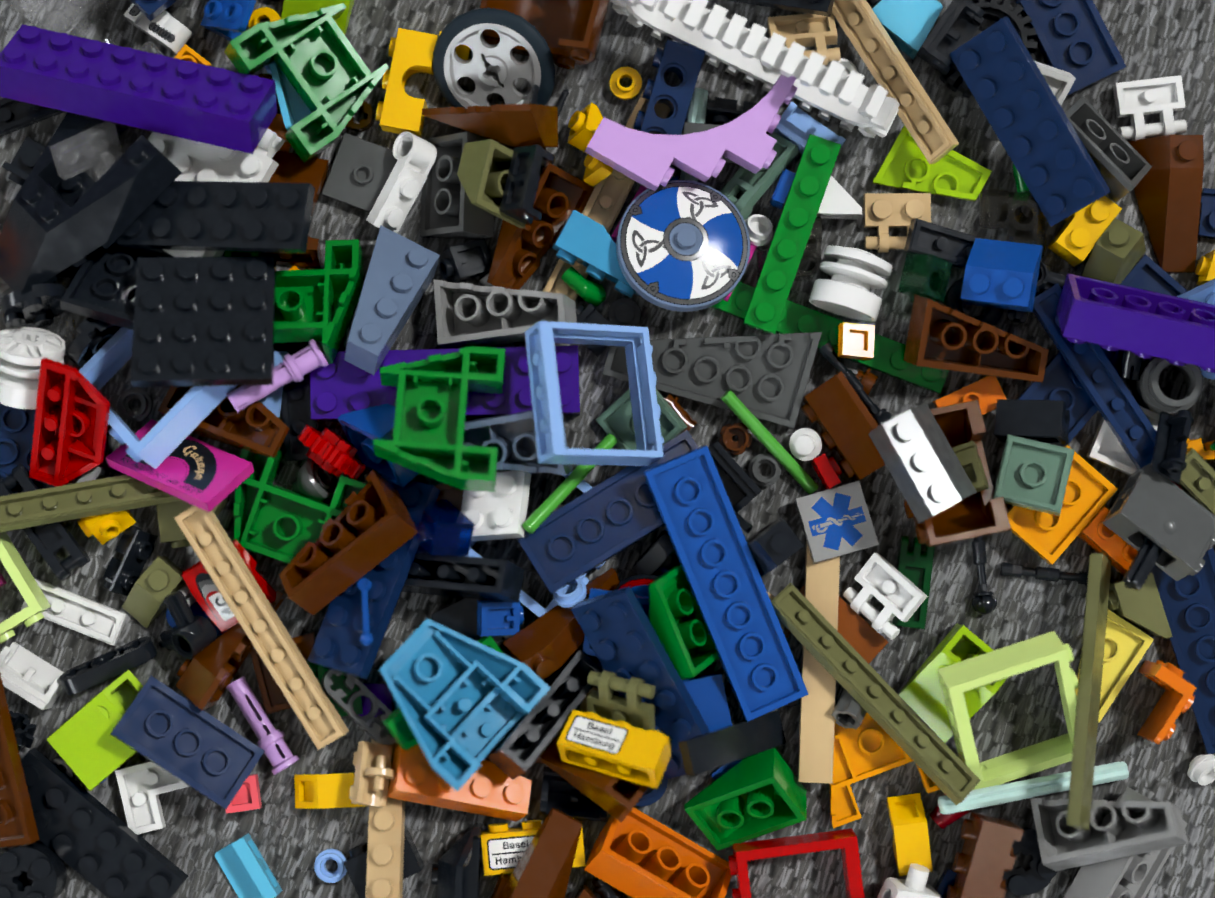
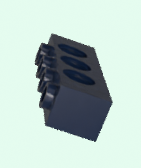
M668 39L663 48L657 47L652 66L656 67L657 70L654 80L648 79L642 98L648 100L645 111L638 110L633 126L634 130L651 134L681 135L706 51ZM667 72L676 73L680 78V85L676 87L667 85L664 81V74ZM659 103L666 104L670 108L671 116L665 119L658 117L654 111V106Z

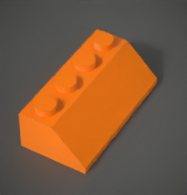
M633 808L622 822H619L612 815L609 817L593 845L584 868L588 873L632 898H725L732 877L730 876L728 861L636 808Z

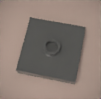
M345 133L322 195L370 213L397 162L392 150Z

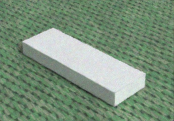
M34 578L51 605L50 608L42 612L44 619L115 646L117 644L128 614ZM24 600V602H23V605H22V607H21V610H23L24 608L28 607V605H27V603L25 602V600Z

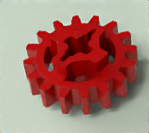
M306 425L297 437L305 446L310 448L306 456L330 474L332 473L339 477L343 472L357 480L366 468V465L354 457L358 449L326 427L320 432L312 426Z

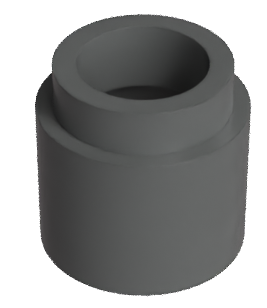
M1153 357L1142 363L1139 376L1140 381L1132 380V394L1138 405L1158 414L1164 411L1170 415L1178 413L1179 410H1187L1192 407L1200 398L1203 390V376L1200 368L1187 363L1184 366L1174 365L1180 370L1185 379L1186 390L1182 399L1173 400L1162 393L1158 379L1164 367L1174 364L1164 358Z

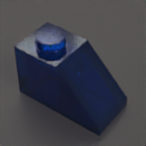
M440 499L423 511L422 520L417 526V542L430 555L468 556L474 523L448 500Z

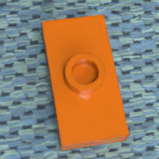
M987 376L933 401L936 408L978 400L981 413L984 415L997 409V399L1007 400L997 377Z

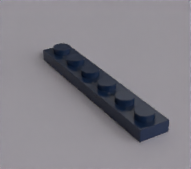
M1057 283L1035 297L1033 313L1139 470L1145 465L1151 464L1157 432L1099 344L1090 342L1076 344L1067 340L1066 337H1062L1056 312L1062 289Z

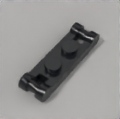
M22 464L11 470L12 474L7 478H0V496L13 494V489L18 485L22 486L24 492L39 490L32 478L29 477L28 470ZM63 521L23 528L54 574L61 581L71 575L70 571L78 565L83 567L91 561L86 551L78 544ZM65 547L70 555L61 560L56 553Z

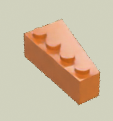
M396 742L391 768L395 770V777L389 780L387 798L517 822L528 814L532 781L523 776L512 780L494 763L484 759L480 763L479 769L459 791H456L431 768L419 744L405 750Z

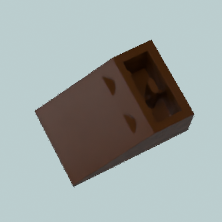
M560 733L540 760L615 819L622 822L648 787L561 761L557 745Z

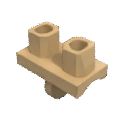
M367 741L358 742V749L353 755V765L355 766L354 783L350 786L349 799L352 800L353 804L386 808L389 779L395 777V770L390 769L393 746L379 745Z

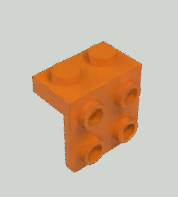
M1157 660L1156 663L1144 661L1138 672L1165 689V692L1141 727L1138 735L1143 739L1160 744L1162 741H1167L1176 729L1174 722L1181 712L1185 713L1191 707L1195 696L1192 694L1197 687L1183 679L1184 672L1169 662L1164 663L1160 660Z

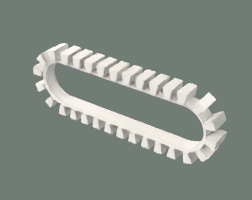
M610 0V2L614 3L612 8L617 13L628 16L626 21L636 28L642 27L645 24L653 29L651 36L661 41L666 35L672 38L671 41L706 51L705 55L709 56L706 61L707 63L718 68L720 62L727 65L725 72L737 76L739 71L745 73L746 75L743 80L754 86L757 80L763 82L762 90L769 92L781 74L788 78L790 76L796 77L793 85L798 87L790 103L796 98L801 101L800 108L811 112L812 108L815 107L820 110L817 116L828 122L831 116L840 119L839 127L852 132L856 125L859 126L858 130L866 137L875 138L877 134L883 138L887 135L899 111L898 107L900 104L897 99L886 96L888 91L879 84L871 85L870 88L862 84L864 75L851 70L849 76L842 74L845 66L833 60L830 66L827 67L823 65L826 57L812 51L808 58L803 55L806 47L793 42L791 47L788 48L784 46L787 38L773 32L769 39L764 36L767 28L756 23L753 24L751 29L744 27L748 19L736 13L732 20L725 17L728 10L717 4L714 5L712 11L705 8L709 0Z

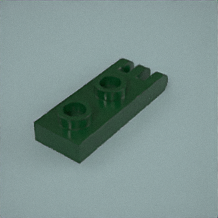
M901 535L897 570L924 592L927 598L907 622H902L895 616L892 623L896 626L925 629L935 546H926L925 552H922V544H919L917 537H914L912 550H908L909 537Z

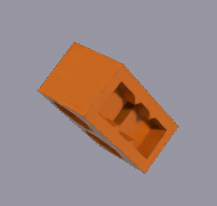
M1102 507L1078 536L1097 553H1103L1112 561L1111 565L1124 576L1138 551L1103 524L1110 510Z

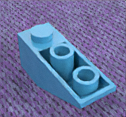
M573 210L552 246V249L558 251L556 256L568 264L574 265L576 261L587 267L585 272L599 281L607 278L616 283L614 288L628 297H632L633 294L639 296L629 285L619 267L616 244L605 227L580 212Z

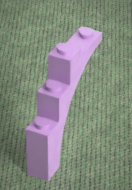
M781 74L768 94L752 109L731 122L707 131L684 135L651 134L627 128L603 117L584 152L653 191L658 188L659 184L664 187L667 185L675 169L670 167L671 164L704 183L711 176L717 178L726 163V160L721 158L722 155L756 174L762 167L768 169L777 154L773 150L777 140L766 134V132L773 133L782 117L777 114L782 103L788 105L798 89V87L793 85L796 77L790 76L788 78Z

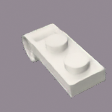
M408 131L402 132L394 141L392 153L397 162L366 221L378 228L381 225L397 234L421 191L437 156V149L434 144Z

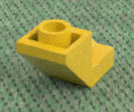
M591 102L583 110L576 111L568 124L570 133L567 143L582 152L585 151L603 119L597 105ZM587 154L584 160L586 168L583 181L594 187L613 172V168Z
M355 772L294 775L295 809L367 806L353 804L352 800L349 799L350 786L354 783Z
M920 793L887 797V808L893 831L892 847L899 876L907 875L910 864L922 865L932 872L928 826Z

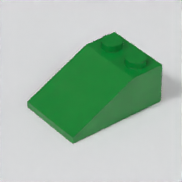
M679 564L649 584V621L681 680L695 677L716 661L719 656L682 566Z
M774 747L744 758L684 805V810L715 849L719 851L732 846V844L742 843L807 820L806 789L801 782H797L798 778Z

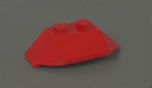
M43 358L40 364L29 477L53 486H62L103 462L110 402L76 368L47 358Z

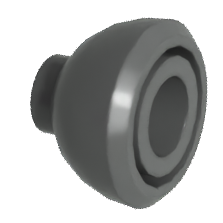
M309 458L300 466L297 480L293 482L292 487L294 492L317 501H327L333 498L337 487V480L334 474H330Z

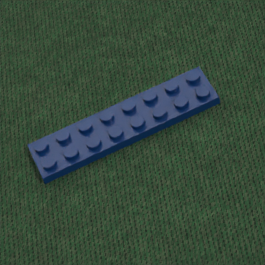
M701 446L643 471L744 719L749 722L809 695L708 446Z

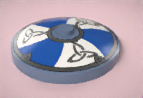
M672 180L665 187L659 184L655 191L649 188L646 189L627 207L617 231L616 254L619 267L625 279L641 297L667 310L691 312L706 309L719 303L735 289L748 265L750 238L743 216L724 194L696 181Z

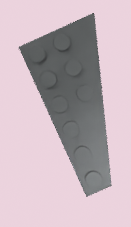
M822 332L650 340V345H653V371L657 377L656 389L730 410V408L720 398L728 390H731L756 418L794 428ZM610 346L603 375L629 382L625 347Z

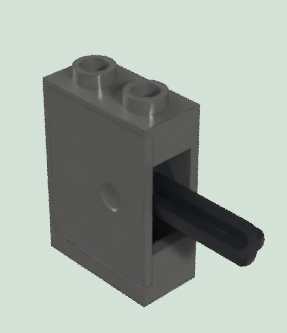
M1150 464L1145 465L1130 475L1103 521L1106 527L1138 551L1123 577L1125 586L1136 591L1143 587L1154 565L1158 566L1176 581L1188 575H1196L1205 564L1203 557L1206 551L1215 545V515L1169 479L1151 471Z

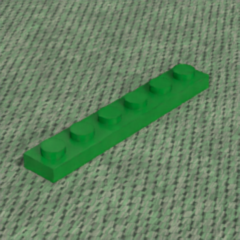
M812 134L809 135L743 322L744 325L775 335L841 144Z

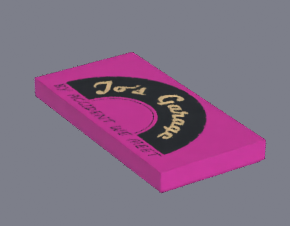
M151 419L135 435L141 440L158 422ZM189 435L156 469L143 460L139 463L135 462L125 452L128 448L126 443L124 445L121 444L106 457L108 467L207 512L213 510L254 473L251 462Z

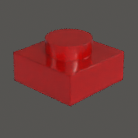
M824 453L810 461L826 490L841 483L838 476L842 472L833 457L827 458Z

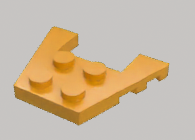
M868 713L865 714L861 725L857 729H845L838 725L835 720L833 784H829L830 822L833 828L862 818L850 786L851 784L913 762ZM916 764L925 791L929 794L940 790Z

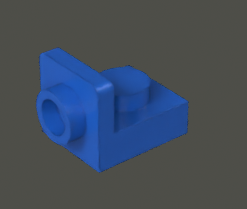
M492 600L477 601V635L481 637L490 635L505 636L515 635L520 631V625L524 621V610L522 605H520V601L519 603Z

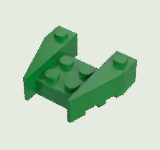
M344 3L320 8L318 11L302 15L287 16L285 19L273 22L258 23L231 40L225 50V54L237 71L248 75H253L275 61L312 112L290 127L284 135L303 163L322 152L337 139L389 68L385 63L371 73L339 28L335 20L346 9Z
M359 239L325 241V269L276 271L274 343L309 342L312 339L315 342L322 341L328 364H333L363 288L364 259ZM225 251L224 257L262 256V253Z
M470 346L461 348L458 352L445 355L436 354L428 356V359L407 364L402 362L381 367V384L383 386H397L398 388L393 440L373 439L375 456L460 490L495 492L498 448L464 445L468 392L502 394L505 349Z
M242 449L240 458L253 464L254 473L235 489L233 540L236 539L247 552L251 550L288 564L308 542L315 543L320 537L323 529L322 526L329 518L335 520L348 506L344 501L354 491L358 494L368 483L359 478L357 480L346 474L341 475L331 504H327L273 484L284 451L278 450L275 458Z

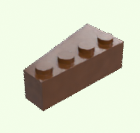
M914 295L904 361L922 367L1043 383L1049 349L938 302Z

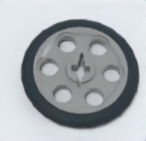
M494 8L473 9L457 16L441 32L433 52V71L436 84L442 96L451 107H465L467 109V106H490L488 95L491 93L501 95L505 104H529L532 89L528 93L518 91L514 83L518 78L527 79L531 84V88L533 85H538L537 104L546 105L555 85L556 70L553 55L546 40L532 24L521 16L506 10ZM486 29L496 31L500 38L499 43L495 45L488 44L483 38V31ZM459 45L468 46L473 53L472 59H461L456 53V47ZM515 46L526 48L529 53V59L526 61L517 60L512 54V48ZM490 64L500 67L498 74L495 71L490 73L487 70ZM461 77L471 78L476 85V89L471 92L463 90L460 87L459 79Z

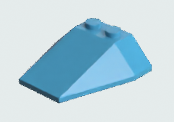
M428 618L379 669L431 768L456 791H459L479 769L480 763L524 715L528 714L551 689L526 664Z

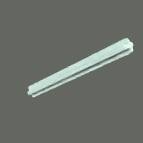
M1121 761L1095 766L1093 786L1127 779L1129 777L1127 764ZM1071 771L975 789L958 805H955L946 795L940 796L938 798L939 811L941 814L947 815L1069 791Z

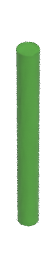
M731 390L724 393L720 399L809 495L814 493L819 485Z
M608 433L594 449H612L618 443V440L614 435ZM578 465L522 524L523 528L528 533L533 534L596 465Z

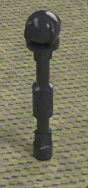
M829 342L819 349L823 357L827 358L838 372H843L878 425L894 418L892 413L886 412L885 408L880 410L863 390L864 386L851 369L847 370Z
M981 536L974 538L972 542L973 561L977 566L979 592L973 594L975 597L972 600V607L978 613L986 615L995 610L997 600L993 596L994 592L987 589L985 564L987 563L985 541L982 540Z
M1001 563V576L1021 577L1023 575L1035 577L1036 580L1055 582L1059 580L1076 581L1078 584H1084L1087 588L1088 571L1070 573L1061 572L1056 568L1039 566L1036 568L1022 567V565Z

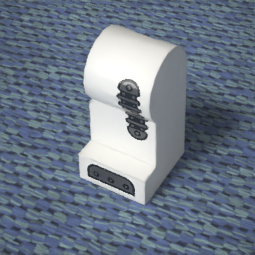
M134 3L124 13V16L131 24L174 54H177L193 35L187 27L172 17L166 10L152 21Z

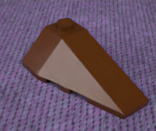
M499 104L467 106V109L465 107L422 109L423 116L512 147L535 144L540 145L544 150L546 148L558 147V107Z
M1165 135L1128 141L1152 166L1136 185L1134 192L1140 214L1143 215L1149 233L1148 237L1158 266L1167 273H1194L1204 171L1203 135Z
M546 162V167L542 168L533 206L535 210L542 213L541 221L533 219L532 224H526L525 228H518L505 220L502 221L487 282L498 287L520 290L540 266L542 256L554 245L570 213L576 210L582 214L595 187Z
M237 385L233 390L238 389L242 385ZM170 386L158 411L165 416L193 386ZM227 396L192 433L275 458L290 428L259 401L254 402L237 413Z
M611 568L587 584V595L584 600L589 599L591 588L613 591L614 587L620 582L616 571ZM557 605L503 642L509 657L526 664L542 680L556 672L584 641L585 634L572 613V608H564Z
M277 590L276 600L270 603L275 612H277L287 596L284 590ZM238 623L197 654L192 661L187 659L177 673L180 679L175 686L201 710L217 704L226 690V686L230 684L249 655V650L254 647L240 624Z
M552 807L497 898H565L582 829V822Z

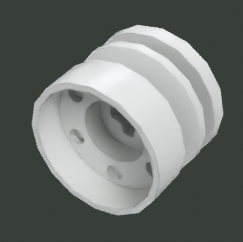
M826 246L823 255L831 262H821L819 268L832 278L815 280L809 302L827 312L849 319L876 322L882 299L870 292V289L887 288L888 283L882 277L891 275L892 265L876 257L874 254L861 249Z
M19 326L0 330L1 404L17 409H36L41 360L47 358L64 364L65 341L59 335L37 327Z

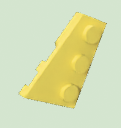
M1109 609L1107 611L1098 723H1100L1154 640ZM1079 663L1078 671H1077V674H1076L1077 679H1078V683H1079L1080 663ZM1078 688L1075 689L1076 695H1078Z

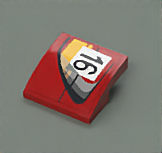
M236 539L233 540L232 543L270 603L274 602L277 593L256 571L257 562ZM201 561L182 572V577L190 592L206 615L222 633L239 623Z

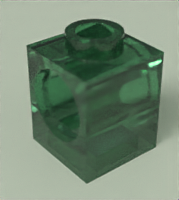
M907 253L898 292L909 296L911 303L914 301V295L922 296L935 302H944L953 264L934 255Z

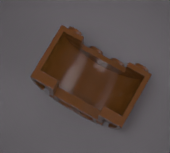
M482 0L480 9H501L521 16L532 24L546 40L553 55L555 65L564 69L574 70L575 65L588 64L594 61L610 0ZM492 29L483 31V38L488 44L495 45L499 43L500 38L496 31ZM522 46L512 48V53L527 56V60L529 59V53L526 48Z
M978 400L930 409L952 448L970 441H974L977 444V452L981 458L989 489L975 493L921 523H918L904 499L905 513L908 519H914L919 544L924 543L927 547L1010 531L1011 526L1003 497L993 498L994 488L981 441L986 433Z

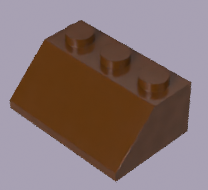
M842 371L803 397L804 405L801 406L803 413L811 423L817 421L823 430L820 434L823 443L830 451L835 448L842 458L838 464L848 478L854 476L856 481L861 480L885 465L869 436V433L879 425Z

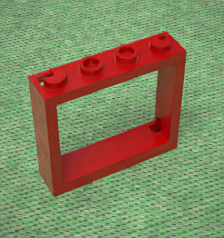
M852 828L732 844L734 855L728 856L730 876L736 875L738 887L732 888L733 898H751L747 861L841 849L846 897L864 898L858 840Z

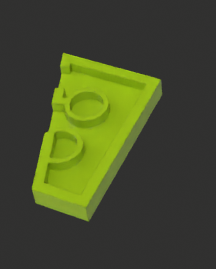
M904 125L872 184L976 201L992 171L954 150H951L937 163L929 164Z

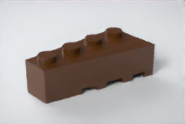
M374 469L365 478L368 481L365 487L358 494L353 491L344 501L348 506L335 520L329 518L322 526L323 529L320 537L315 543L308 542L279 574L288 598L312 615H315L418 533L397 488Z
M971 812L970 818L964 820L961 829V839H964L962 852H957L954 858L953 872L957 873L954 886L949 885L945 898H1004L1006 887L1005 879L1002 878L1004 872L1007 873L1013 869L1016 856L1013 855L1012 844L1014 840L1021 842L1024 830L1010 821Z

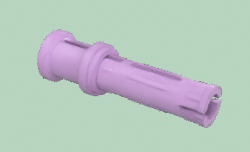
M314 339L309 341L307 347L295 354L284 355V358H282L283 362L274 367L273 385H243L227 393L226 395L237 413L293 380L295 383L297 381L301 382L304 380V375L320 366L327 367L329 364Z
M245 676L226 686L259 740L257 742L258 747L265 751V755L272 764V773L276 775L299 761L298 755L292 754L283 739L285 736L284 732L280 731V729H275L261 703L247 683Z

